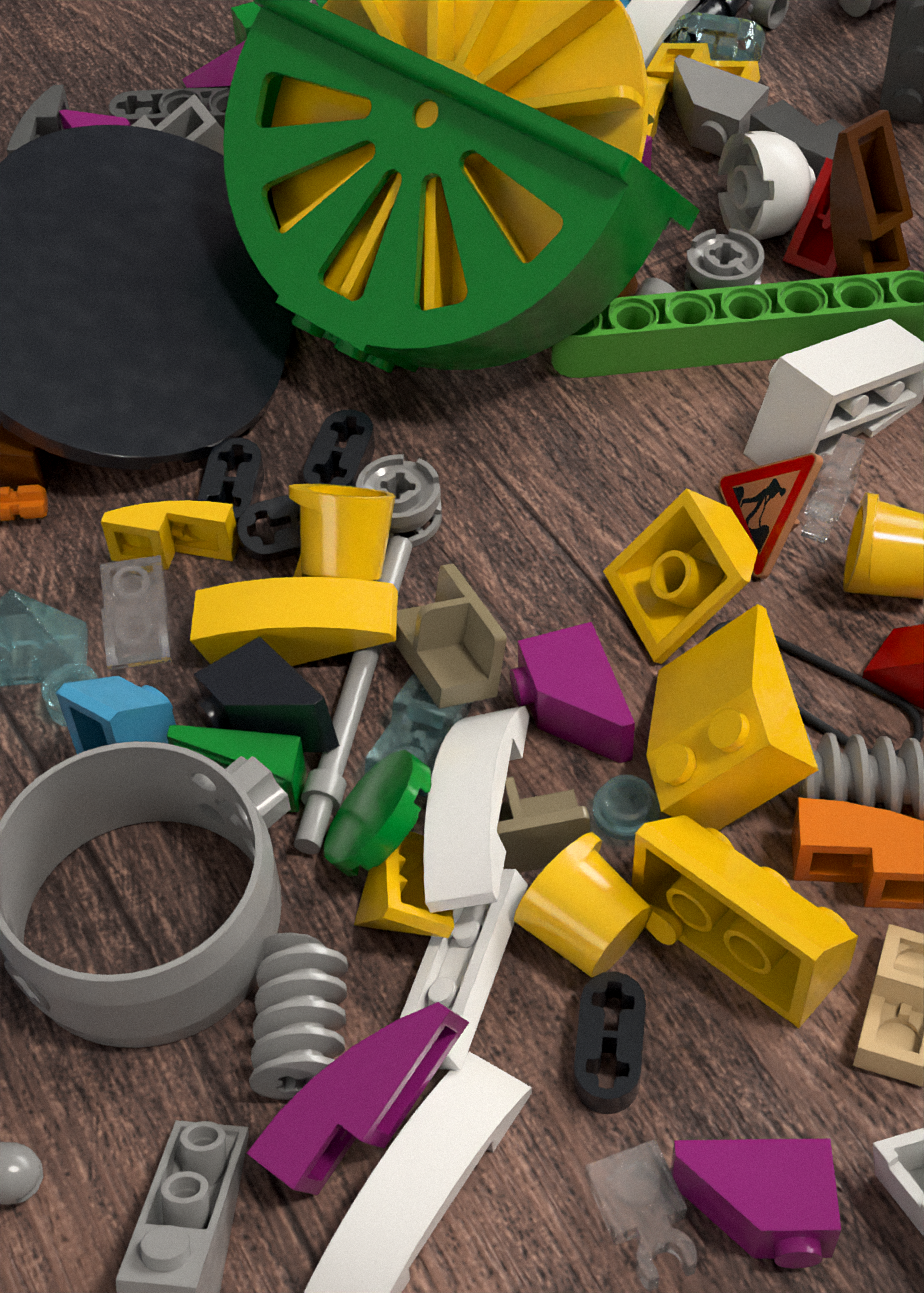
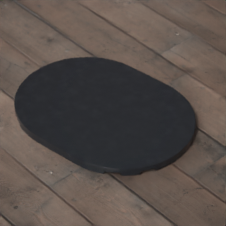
M91 125L60 130L41 136L22 145L0 162V419L3 420L2 426L26 442L69 460L99 467L133 470L151 469L152 464L182 460L184 463H191L209 457L213 447L222 441L236 438L245 430L250 431L265 414L274 398L294 328L291 322L295 313L276 303L279 295L261 275L246 250L236 227L228 198L224 173V156L202 144L159 130L125 125Z

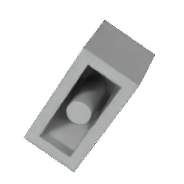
M678 55L674 60L672 104L690 145L721 157L724 145L731 135L749 132L751 114L767 107L769 87Z

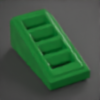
M169 725L167 733L169 744L200 753L224 769L240 756L247 760L252 756L255 757L272 772L278 785L288 794L291 808L289 812H299L307 775L300 737Z

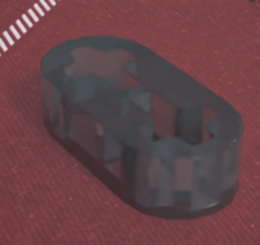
M689 12L680 16L676 21L669 43H692L690 42V36L687 34L693 33L696 34V39L699 43H708L711 60L758 61L759 63L766 38L761 26L754 21L729 16ZM736 40L745 41L747 50L738 49V42Z

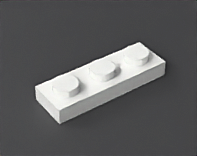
M503 869L498 902L453 909L454 929L450 937L431 936L400 1018L439 1002L469 1021V1024L438 1069L462 1070L514 926L515 911L528 887V884L516 869Z

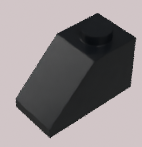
M260 636L194 673L202 696V700L196 703V709L206 728L298 736L301 738L303 752H330L340 746L325 698Z

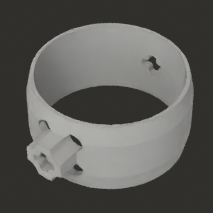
M134 741L100 746L79 753L51 767L18 795L0 820V950L6 960L4 965L9 975L29 1000L57 1025L76 1036L102 1045L125 1048L158 1046L190 1037L217 1023L233 1011L256 986L257 969L261 961L264 960L263 941L267 937L278 933L282 906L281 886L272 843L267 829L291 809L288 794L278 785L272 772L253 756L248 760L240 756L224 769L200 753L187 748L158 742ZM172 821L187 823L205 828L228 839L240 848L254 864L245 893L226 922L198 947L166 964L134 973L116 975L89 974L66 969L48 962L24 945L27 917L31 905L46 878L59 863L81 845L111 830L143 822Z

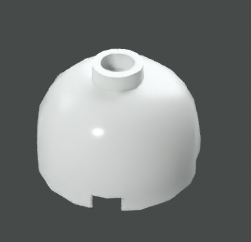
M750 131L731 135L724 145L718 169V175H727L728 192L718 193L724 224L728 231L729 228L741 230L752 235L757 240L783 235L796 226L806 207L816 180L813 169L808 165L807 159L795 142L776 132Z

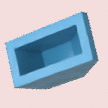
M120 676L64 683L56 692L77 754L100 746L139 741L169 744L167 740L169 725H176L173 706L162 692L149 685L139 687Z

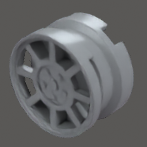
M729 228V234L716 235L715 229L700 233L692 240L691 248L687 250L685 291L694 290L691 283L695 284L700 290L761 284L760 275L764 263L762 245L752 235Z
M404 454L389 455L371 462L359 474L356 487L381 490L396 495L388 543L390 538L400 536V533L413 531L416 534L407 538L412 543V547L418 546L434 536L442 521L439 476L428 462L420 458L416 463L404 461ZM429 520H433L425 530L420 528Z

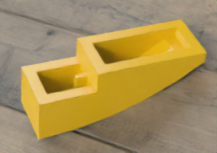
M333 577L268 578L196 590L190 641L205 659L212 664L260 636L291 666L396 641L398 590L393 583Z

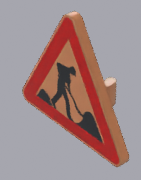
M808 453L726 474L721 477L718 486L726 506L733 510L758 550L752 572L755 577L766 579L770 575L789 533L800 524L797 517L823 464V459L820 455Z

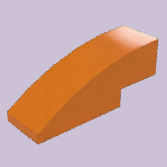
M798 797L791 832L794 881L863 883L864 907L924 909V821L890 810L845 801Z

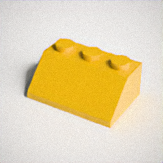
M686 815L647 822L635 832L631 886L644 901L666 910L680 919L684 927L683 934L678 939L680 942L797 1028H800L849 971L858 935L849 929L846 922L837 913L826 907H816L792 890L786 879L777 871L765 866L759 867L736 851L729 839L721 832L710 827L704 828Z

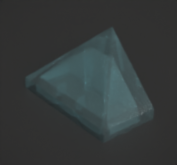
M12 589L0 598V686L86 679L88 627L86 622Z

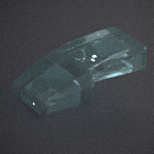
M413 673L393 700L391 723L366 756L364 775L389 754L405 749L430 767L432 776L434 764L446 734L457 721L467 717L473 702L438 709L420 680ZM419 789L418 795L426 797L427 793Z

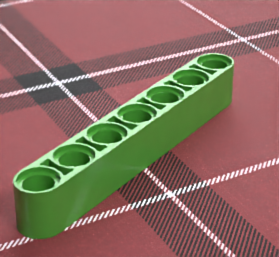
M906 270L618 297L577 332L552 346L551 363L554 369L561 375L570 378H585L779 359L785 354L813 346L822 341L836 338L887 319L893 320L924 342V272Z

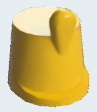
M289 485V498L300 505L301 555L293 577H333L370 581L380 579L382 577L396 495L381 490L342 485Z
M865 492L859 503L850 534L844 567L843 590L850 593L924 599V514L879 501V494Z
M590 832L582 835L563 849L537 876L522 897L515 911L514 922L593 978L609 970L631 947L645 927L658 941L666 945H673L682 936L684 927L677 916L644 901L600 856L599 851L603 841L596 834Z

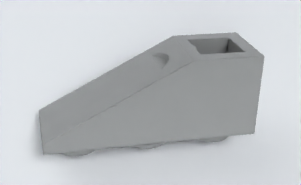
M175 1121L116 1277L117 1293H220L249 1137L248 1127L222 1125L209 1121Z

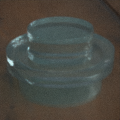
M619 775L611 778L597 791L593 800V818L596 825L603 833L614 839L624 841L635 840V832L644 823L657 821L660 817V805L657 794L645 780L634 775Z

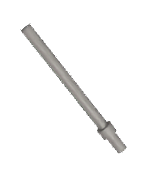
M401 536L390 538L386 549L382 577L377 580V582L393 583L398 593L412 550V543L407 538ZM383 644L356 650L353 653L332 720L340 746L330 752H322L318 768L309 772L301 796L302 802L306 806L294 840V846L303 853L316 854L320 851L331 813L337 812L340 809L347 786L346 780L342 776Z

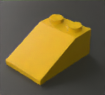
M756 604L658 670L646 756L661 812L672 817L686 815L704 828L710 827L719 831L819 770L766 608L759 604Z

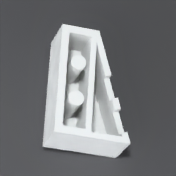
M887 319L781 356L769 373L768 380L770 384L743 454L759 466L808 453L820 455L822 459L827 460L832 465L846 456L847 450L842 446L855 436L864 432L872 438L921 403L924 397V342L893 320Z

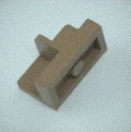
M453 563L441 565L439 568L435 603L397 610L396 641L394 643L438 709L497 697L507 640L506 634Z
M506 777L503 803L501 804L497 833L506 850L503 869H516L518 873L543 869L563 849L582 835L590 833V817L587 807H578L574 789L519 799L514 777Z

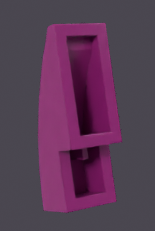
M437 1002L380 1029L352 1046L316 1074L276 1114L248 1150L247 1154L292 1190L318 1195L356 1138L361 1142L383 1149L386 1147L469 1024V1021Z

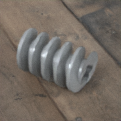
M826 732L822 735L816 751H813L819 770L799 782L800 798L829 799L845 802L856 801L857 804L875 807L876 803H884L886 810L901 814L904 805H911L915 819L924 821V755L917 739L907 738L904 740L896 756L891 739L888 736H880L876 739L869 755L864 738L861 735L853 734L850 736L843 753H841L837 738L833 733Z
M292 932L276 933L264 939V960L261 961L256 973L259 990L255 995L254 1003L258 1015L253 1022V1034L256 1043L251 1050V1061L254 1071L249 1078L251 1089L259 1096L277 1100H291L316 1074L335 1060L332 1058L340 1056L345 1051L344 1037L335 1031L341 1029L346 1024L345 1010L337 1004L342 1003L347 997L346 983L339 979L348 971L347 957L338 951L326 948L317 938Z

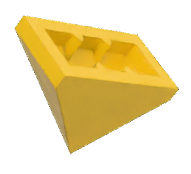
M410 831L400 846L382 864L368 871L354 926L442 938L450 937L454 929L453 910L430 913L425 903L424 835Z

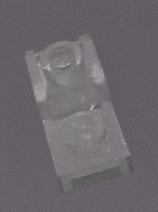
M161 555L100 564L104 609H101L108 670L172 662L167 590Z

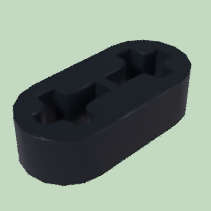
M341 410L326 418L304 465L303 477L305 484H327L331 480L334 470L340 472V477H334L330 485L356 487L359 474L370 464L375 451L373 424L365 413L357 410ZM349 437L346 447L341 448L339 442H345Z
M229 438L213 447L208 457L198 496V501L226 503L227 500L234 501L233 510L237 531L241 514L248 506L259 502L264 482L262 455L257 444L249 439ZM236 464H240L236 477H229L228 471H233Z
M284 495L248 506L241 514L238 522V539L242 550L249 557L258 561H273L301 554L300 525L298 523L300 521V505L291 500L289 495ZM266 518L270 527L290 523V528L278 530L274 533V543L270 545H263L260 537H249L248 535L256 531V521Z
M616 971L603 972L591 978L584 986L580 999L574 1062L575 1093L582 1104L591 1111L601 1114H614L628 1108L636 1099L640 1087L646 1010L645 994L636 980L627 974ZM607 998L621 999L620 1005L622 1010L619 1014L618 1031L604 1030V1007ZM602 1052L616 1054L615 1072L618 1077L614 1081L613 1088L599 1087V1079L596 1074L601 1069Z

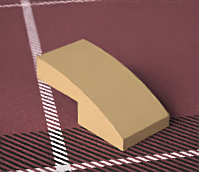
M889 924L853 1066L924 1087V934Z

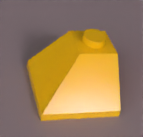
M686 488L603 572L654 662L662 664L750 582L758 550L730 507Z

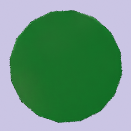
M405 749L393 752L376 763L358 781L334 817L324 842V857L349 877L358 875L359 865L368 871L382 864L400 846L419 818L418 814L421 808L414 801L419 789L427 794L430 792L432 786L430 767Z

